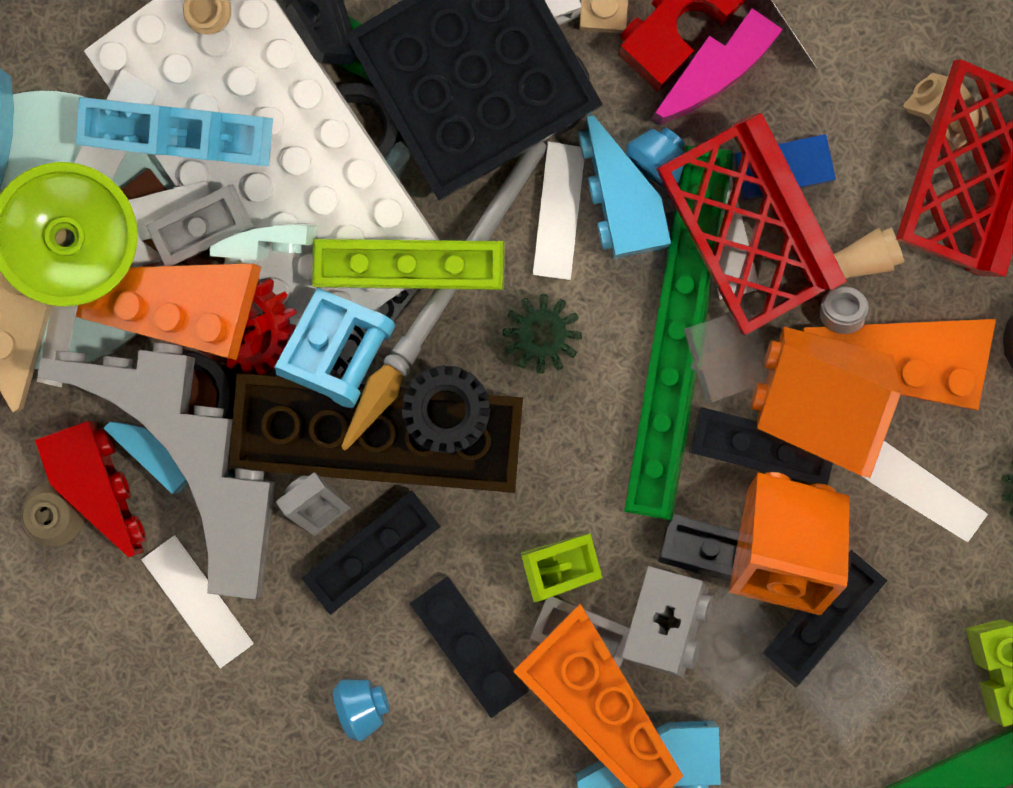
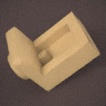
M931 73L916 85L913 94L903 105L908 113L922 117L931 128L948 76ZM962 83L960 92L965 105L968 106L976 102V100ZM982 107L969 113L975 130L989 117ZM959 120L950 123L945 136L950 148L955 150L964 145L967 140Z

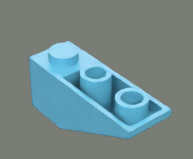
M594 115L587 116L585 121L586 130L578 131L583 159L592 158L595 176L588 177V184L593 205L601 203L605 221L597 223L602 250L611 249L612 258L617 259L668 248L671 241L661 196Z
M714 721L666 722L656 728L684 775L674 786H680V788H709V785H721L719 727ZM600 760L576 773L577 788H626Z

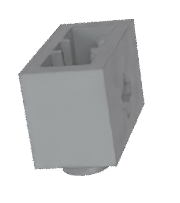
M648 566L622 658L631 664L684 679L686 668L693 669L698 658L700 642L695 641L699 622L706 623L711 612L713 596L707 595L708 586L702 580ZM674 612V617L681 624L679 628H670L667 635V631L660 626L662 619L670 620Z

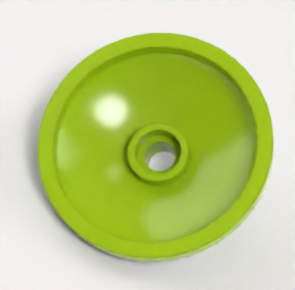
M72 162L42 164L17 176L0 194V272L17 291L26 297L42 304L57 307L84 305L108 294L128 273L137 249L138 230L136 217L126 195L115 182L103 173L91 167ZM64 230L70 231L75 237L74 242L68 247L58 245L56 236L59 232Z

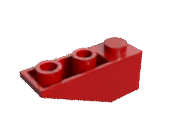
M86 421L36 439L35 443L50 485L128 558L144 553L141 543L146 542V533L140 518L137 515L132 517L126 499L131 497L130 487L122 471L116 473L110 456L116 452L112 436L104 427L100 428L98 421Z

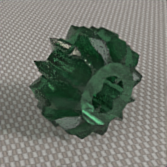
M547 294L540 295L539 310H534L528 298L522 299V308L527 316L524 318L513 310H510L507 315L512 322L520 325V328L508 327L502 330L503 337L519 338V342L511 344L506 348L507 354L509 356L514 355L522 349L526 352L518 364L521 369H525L528 366L531 357L538 358L536 364L537 374H544L545 358L549 357L555 370H561L563 363L557 352L561 351L572 359L577 354L574 348L564 343L565 340L579 341L582 339V332L566 331L567 326L578 321V315L572 313L561 319L559 315L566 305V302L562 299L556 303L553 311L547 310L549 301ZM542 322H546L552 326L550 335L555 340L549 346L544 341L543 347H539L532 343L534 334L529 329L535 323L538 324V327H541Z

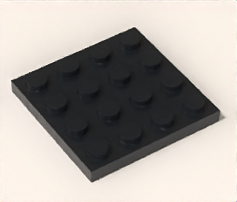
M401 0L345 34L438 200L445 199L604 106L545 0Z

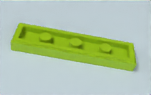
M313 239L312 287L504 290L505 242Z

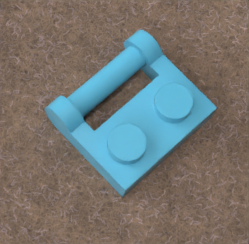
M317 287L275 365L276 375L324 394L344 407L353 408L361 394L358 388L382 341L390 338L396 325L390 318L381 313ZM356 325L365 329L366 333L340 380L329 374Z

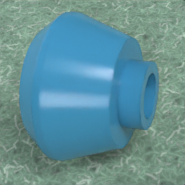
M663 127L660 132L650 129L627 144L626 155L643 174L662 187H665L656 168L683 154L682 148L686 144L678 135L666 127ZM684 165L671 172L677 184Z
M342 679L333 689L335 708L342 728L349 739L359 742L364 741L384 724L383 714L389 713L390 707L381 685L374 687L370 680Z

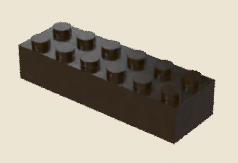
M237 373L228 469L239 468L307 476L315 472L320 477L515 493L523 397L488 395L490 417L487 427L480 438L464 450L440 453L421 446L409 434L402 416L403 398L408 388L400 387L398 397L347 450H343V441L366 384H360L358 390L361 394L355 406L347 408L334 402L324 394L283 377ZM440 391L430 399L427 411L434 425L443 429H449L460 424L465 416L466 407L464 400L456 392Z

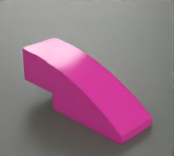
M752 8L726 46L709 36L662 102L652 121L658 125L665 124L685 116L714 100L736 84L759 62L783 29Z

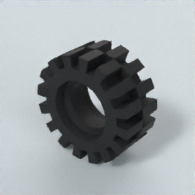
M436 366L435 368L423 371L421 375L413 379L409 384V388L403 398L402 416L409 434L421 446L440 453L458 452L473 445L484 433L490 417L489 398L483 385L470 372L456 366ZM444 390L459 394L464 400L466 407L465 416L460 424L449 429H443L434 425L427 411L430 399L436 393Z

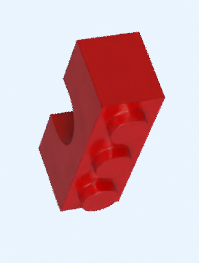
M653 0L651 5L655 10L644 22L639 17L635 18L619 36L623 43L620 46L618 55L655 91L659 92L690 60L694 52L678 33V18L690 11H701L711 16L722 27L747 0Z

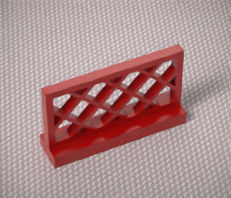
M958 59L953 60L895 240L965 267V271L972 274L988 277H1006L1013 255V119L1006 123L1004 122L996 99L1006 94L1013 96V82L965 60ZM964 76L975 80L982 99L968 106L965 105L960 92ZM985 106L994 129L978 137L969 113ZM959 120L968 143L951 151L945 135L948 125ZM997 136L1003 152L1000 162L990 167L981 144ZM971 150L980 173L963 181L955 158ZM944 164L953 188L937 196L931 183L934 169ZM983 181L989 196L985 207L975 211L967 189ZM957 195L965 218L949 226L940 203ZM930 209L939 232L928 238L913 234L919 215ZM968 225L974 237L969 256L959 252L952 235ZM942 240L943 243H944V246L941 245V244H938V243H936V242Z
M762 113L748 115L734 123L730 128L656 168L742 335L754 331L825 290H833L847 282ZM732 138L735 139L742 152L737 172L714 165L719 146ZM709 152L706 162L696 159ZM687 163L704 168L697 194L680 190L671 172ZM748 166L754 177L745 175ZM712 171L735 178L728 204L704 197ZM743 181L758 185L764 195L758 214L736 207ZM685 198L694 201L692 211ZM702 203L726 210L718 237L703 233L697 223ZM769 207L775 219L767 217ZM733 213L756 220L749 246L726 240ZM764 223L780 227L785 237L780 255L757 249ZM707 240L716 242L713 252ZM724 245L747 252L739 278L724 274L719 265ZM790 249L792 250L796 260L788 258ZM755 254L777 261L770 288L747 281ZM786 264L801 268L809 286L795 294L779 291ZM728 281L737 284L735 293H733ZM745 287L768 293L763 311L749 320L740 306ZM776 296L786 298L774 305Z

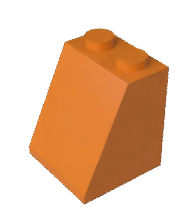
M783 326L779 342L771 340L767 349L764 368H768L769 372L765 384L757 382L753 392L750 409L757 411V428L860 476L871 478L901 395L894 356Z
M777 472L757 473L746 493L728 593L822 615L847 587L850 495L838 493L833 487L826 484L815 483L806 485L794 482L788 476Z

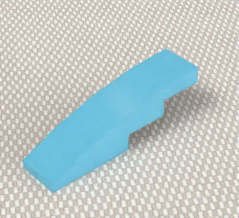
M79 97L76 145L269 166L273 118Z

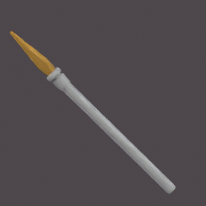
M544 142L522 153L466 241H488L547 150ZM435 289L406 335L401 337L391 351L392 355H387L383 361L384 365L368 378L343 441V450H347L398 397L403 377L410 373L409 366L413 365L421 350V345L455 294V289Z

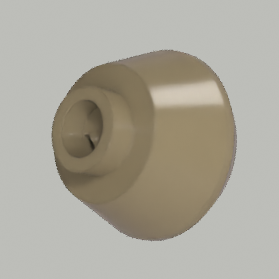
M50 483L33 489L26 496L21 507V523L25 532L32 540L44 546L54 547L70 542L78 535L84 524L85 517L58 493ZM43 507H48V510L41 511ZM52 520L50 524H46L47 521Z

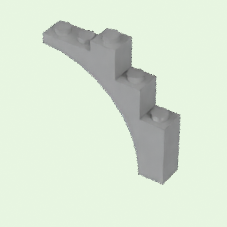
M154 343L153 352L139 350L136 369H132L133 359L104 356L103 365L85 363V354L56 351L55 360L40 358L38 378L75 385L111 401L140 421L168 450L187 480L202 517L208 551L207 594L257 599L262 596L276 482L265 481L264 471L236 468L235 477L229 476L228 468L233 419L223 418L224 409L195 406L194 415L188 414L195 358L182 355L183 346L165 343Z

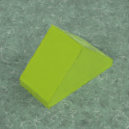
M591 533L521 552L534 602L545 600L603 578Z

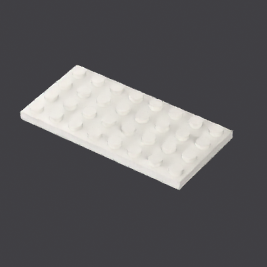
M152 0L84 50L110 90L122 68L158 89L159 91L151 105L273 118L269 166L155 155L176 187L207 180L211 194L227 185L234 184L254 226L250 230L288 224H317L316 239L439 240L321 63H318L313 58L277 0H230L232 14L228 25L222 31L212 35L198 33L189 27L183 16L184 0ZM126 96L127 102L139 103ZM269 242L268 258L254 260L253 264L262 267L259 275V284L272 279L274 281L272 291L276 295L284 291L288 294L283 304L285 308L296 309L297 314L289 319L290 324L297 326L317 289L312 287L313 244L302 245L301 253L272 251L273 242ZM320 288L373 311L405 290Z

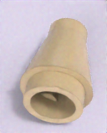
M878 227L843 250L834 253L846 279L895 271L894 266L904 263L903 254L898 240H895L896 235L892 227L883 231Z

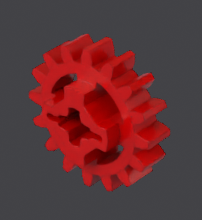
M258 279L237 360L227 359V367L230 369L241 364L243 374H250L256 370L259 375H264L270 370L275 369L277 361L296 328V325L290 324L289 319L297 314L296 309L285 308L283 302L288 294L284 291L276 295L272 291L274 287L272 279H268L259 284Z

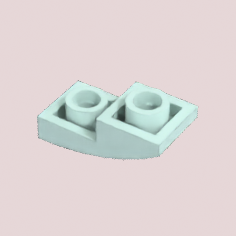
M317 224L277 225L241 232L210 246V256L225 257L224 264H250L254 260L268 258L269 242H273L272 251L301 253L302 245L313 244V239H316Z

